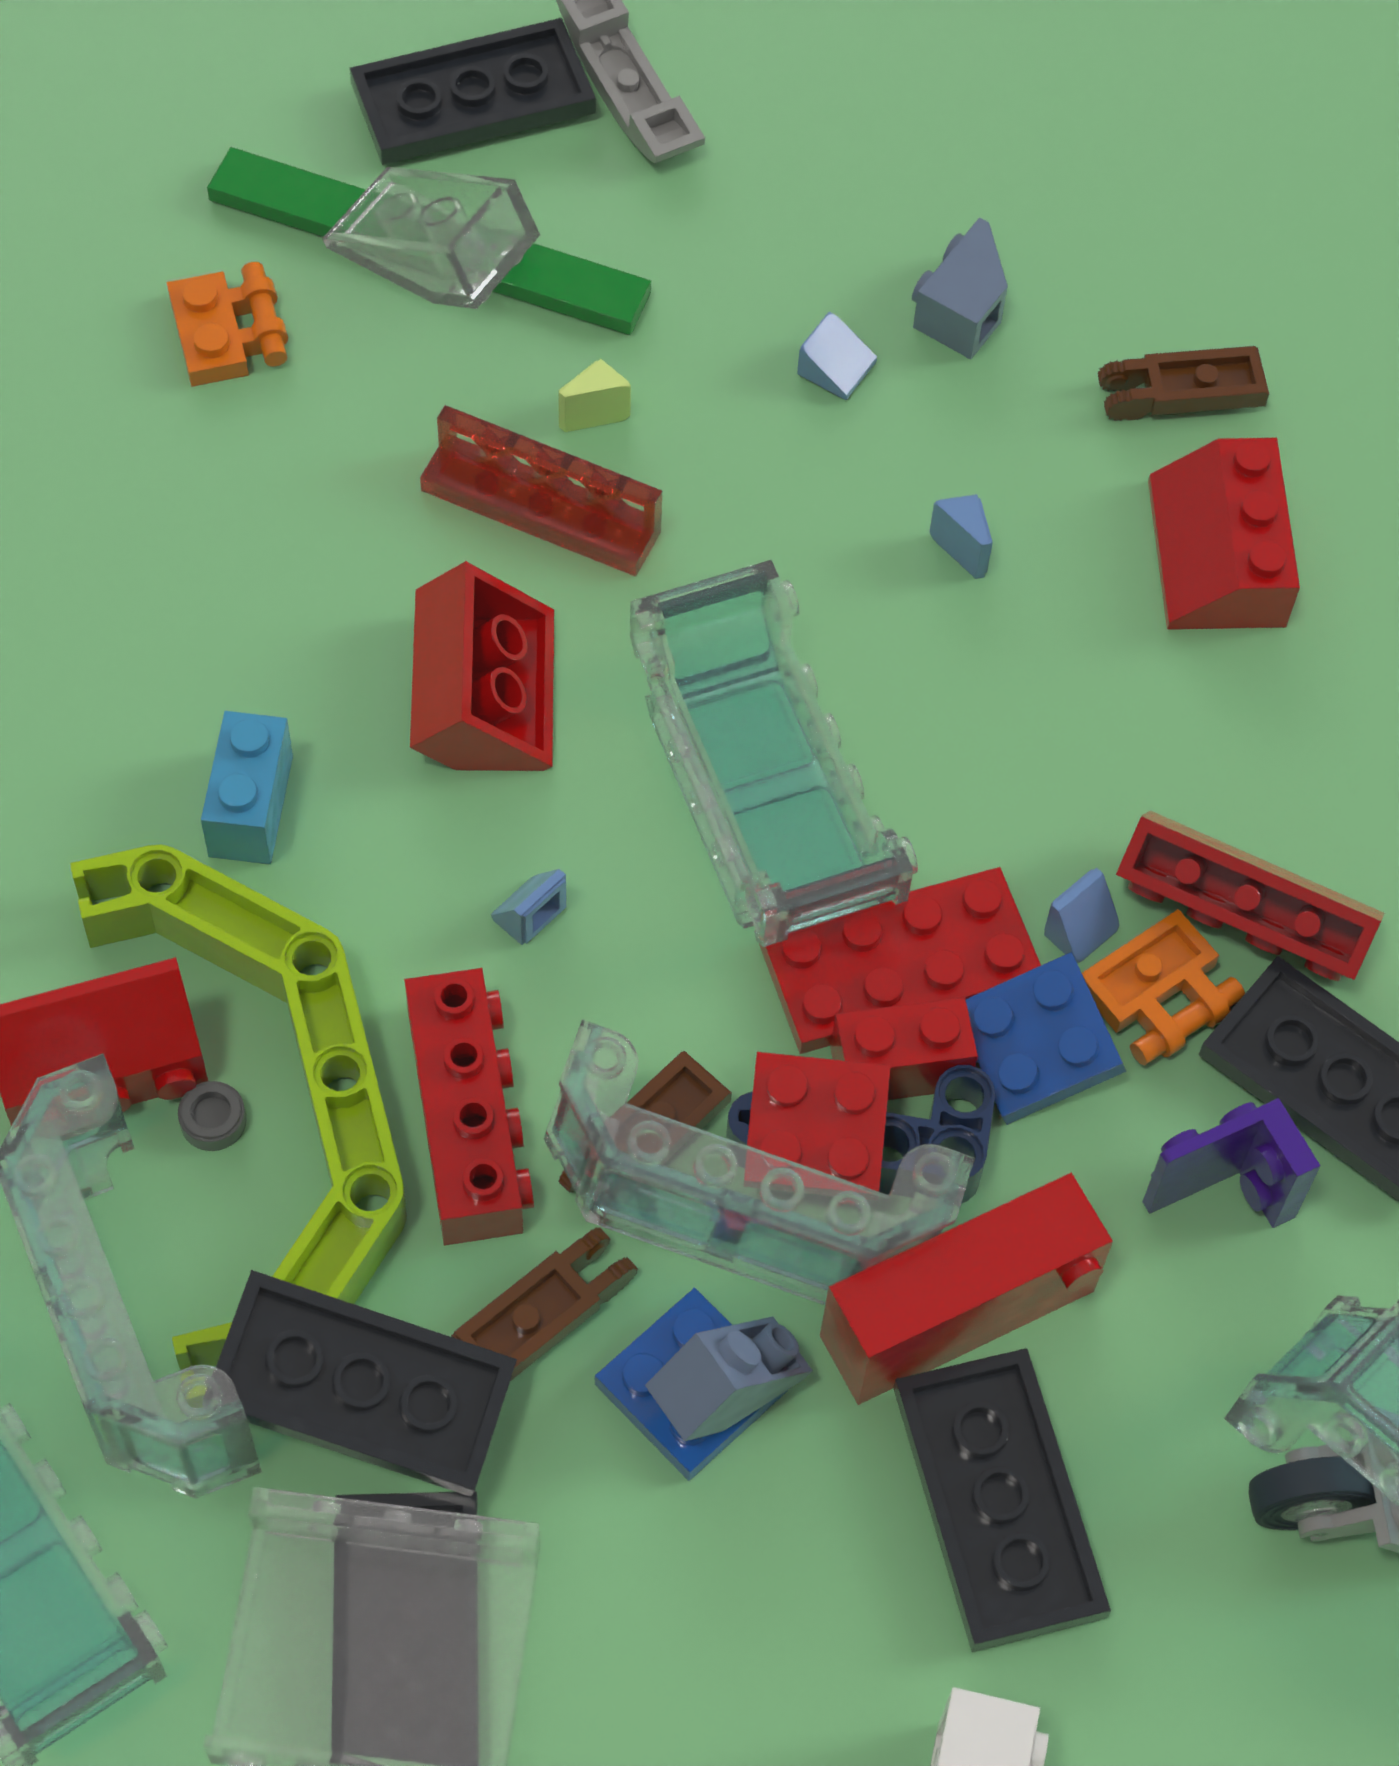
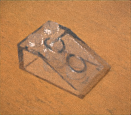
M386 167L322 240L326 248L433 304L477 309L489 299L492 291L507 273L522 260L523 255L537 240L540 233L515 179Z

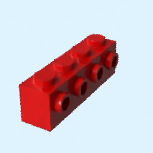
M1148 811L1140 817L1116 872L1117 876L1130 881L1127 888L1132 892L1159 903H1163L1165 897L1188 906L1186 914L1189 917L1218 929L1222 928L1223 923L1231 925L1247 933L1245 940L1248 943L1276 955H1280L1283 949L1307 959L1304 964L1307 969L1334 981H1340L1342 975L1355 980L1385 914L1153 811Z
M482 968L404 979L407 1010L443 1245L523 1234L522 1210L534 1208L529 1169L516 1170L513 1149L524 1147L518 1107L506 1109L503 1089L514 1087L509 1050L508 1048L496 1050L493 1030L504 1029L499 991H486Z

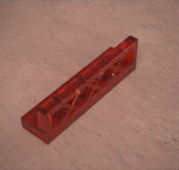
M447 405L443 407L437 417L439 447L420 476L421 491L635 577L637 576L661 533L662 490ZM457 433L471 438L477 445L457 438ZM514 456L526 460L531 466L519 462ZM568 477L580 481L584 487L574 484ZM623 499L643 506L644 511L627 505Z

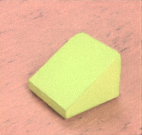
M602 359L596 360L559 390V428L564 432L626 420L631 416L630 383Z

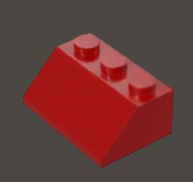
M1218 438L1151 473L1148 479L1167 630L1286 628L1300 589L1278 439Z
M467 561L415 589L410 748L454 770L545 771L553 767L554 609Z
M176 957L0 1004V1094L15 1137L27 1133L34 1136L51 1134L61 1129L67 1122L93 1115L100 1118L116 1116L128 1110L132 1104L158 1097L164 1100L178 1099L183 1097L187 1091L196 1088V1085L208 1082L200 1044Z

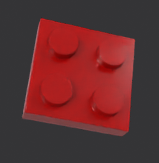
M757 1052L743 1188L877 1203L891 1066Z

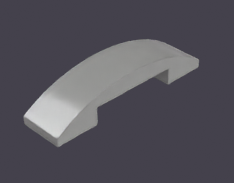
M556 0L572 42L599 95L627 137L649 160L655 164L705 144V136L680 96L670 97L628 27L629 11L622 0Z

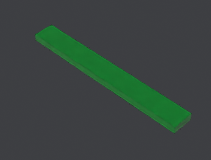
M231 146L207 186L210 201L630 336L651 294V280Z

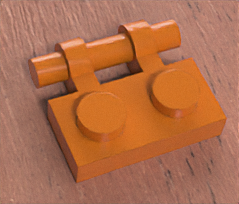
M249 262L241 268L244 282L240 287L228 289L224 271L167 282L169 299L191 387L249 376L246 360L248 356L263 354L265 363L272 367L286 362L287 353L285 345L288 342V334L284 321L276 316L274 305L278 297L273 280L266 277L264 267L260 262ZM252 313L253 325L248 328L238 329L235 316Z
M1179 909L1082 972L1101 1016L1116 1033L1136 1020L1145 1029L1146 1034L1130 1044L1132 1055L1141 1065H1147L1160 1055L1170 1057L1185 1046L1186 1037L1204 1025L1208 1027L1216 1026L1227 1016L1230 1008L1238 1003L1245 994L1243 986L1234 977H1229L1215 986L1205 975L1216 966L1220 955ZM1181 990L1190 1000V1004L1173 1016H1170L1160 1004Z

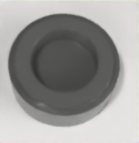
M208 1081L196 1085V1088L185 1093L178 1106V1120L183 1136L191 1145L205 1151H218L233 1145L241 1137L246 1127V1112L240 1094L233 1087L223 1082Z

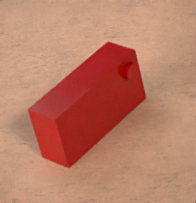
M1071 1172L830 1285L827 1292L820 1337L857 1405H860L893 1389L895 1379L933 1370L1094 1292L1099 1277L1104 1271L1103 1267L1113 1240Z

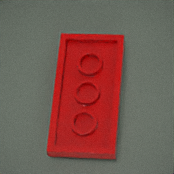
M1001 867L760 932L759 946L800 1054L831 1046L835 1014L963 997L968 999L1041 966Z

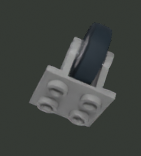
M1366 1406L1352 1409L1357 1437L1322 1446L1302 1447L1285 1454L1286 1464L1270 1468L1256 1475L1249 1483L1251 1511L1256 1523L1260 1526L1278 1530H1299L1300 1538L1310 1536L1311 1541H1322L1376 1532L1378 1547L1399 1553V1419Z

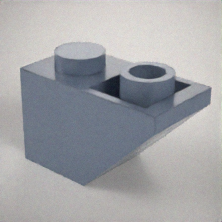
M979 217L965 235L960 233L955 235L944 253L942 263L934 272L927 270L921 276L912 294V301L916 302L913 328L969 359L974 357L1001 323L1008 288L989 222Z
M772 1316L695 1333L645 1386L685 1442L725 1431L804 1380L813 1370L800 1354L798 1342L792 1333L784 1326L778 1324Z

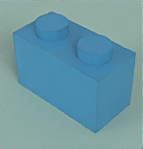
M224 711L201 816L208 857L271 865L293 759L287 718Z

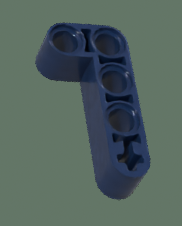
M957 1065L947 1069L937 1082L929 1119L886 1112L883 1147L896 1149L903 1158L895 1162L882 1160L879 1194L941 1205H960L969 1201L976 1194L987 1157L995 1101L994 1085L985 1072L971 1065ZM753 1092L741 1095L732 1103L727 1120L726 1152L731 1162L743 1170L745 1169ZM964 1099L971 1102L977 1110L960 1112L954 1110L947 1101ZM944 1158H955L961 1160L969 1170L962 1173H952L940 1166L938 1161Z

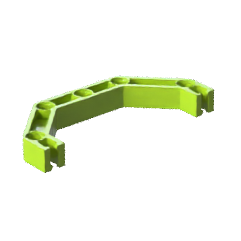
M163 844L148 845L71 862L72 876L79 897V909L90 948L157 933L287 1003L332 1188L272 1277L355 1304L401 1234L407 1217L403 1180L348 964L339 938L319 924L185 853ZM159 883L172 885L162 892L147 891ZM118 897L115 899H111L105 902L92 905L93 900ZM313 964L327 967L322 973L317 975L300 973L304 967ZM347 1077L357 1082L352 1088L345 1091H335L327 1087L333 1080ZM368 1195H379L388 1200L382 1208L375 1211H365L355 1206L361 1198ZM232 1322L172 1337L175 1355L182 1374L181 1383L192 1424L227 1416L203 1408L204 1398L210 1382L195 1386L194 1380L196 1379L193 1369L217 1365Z

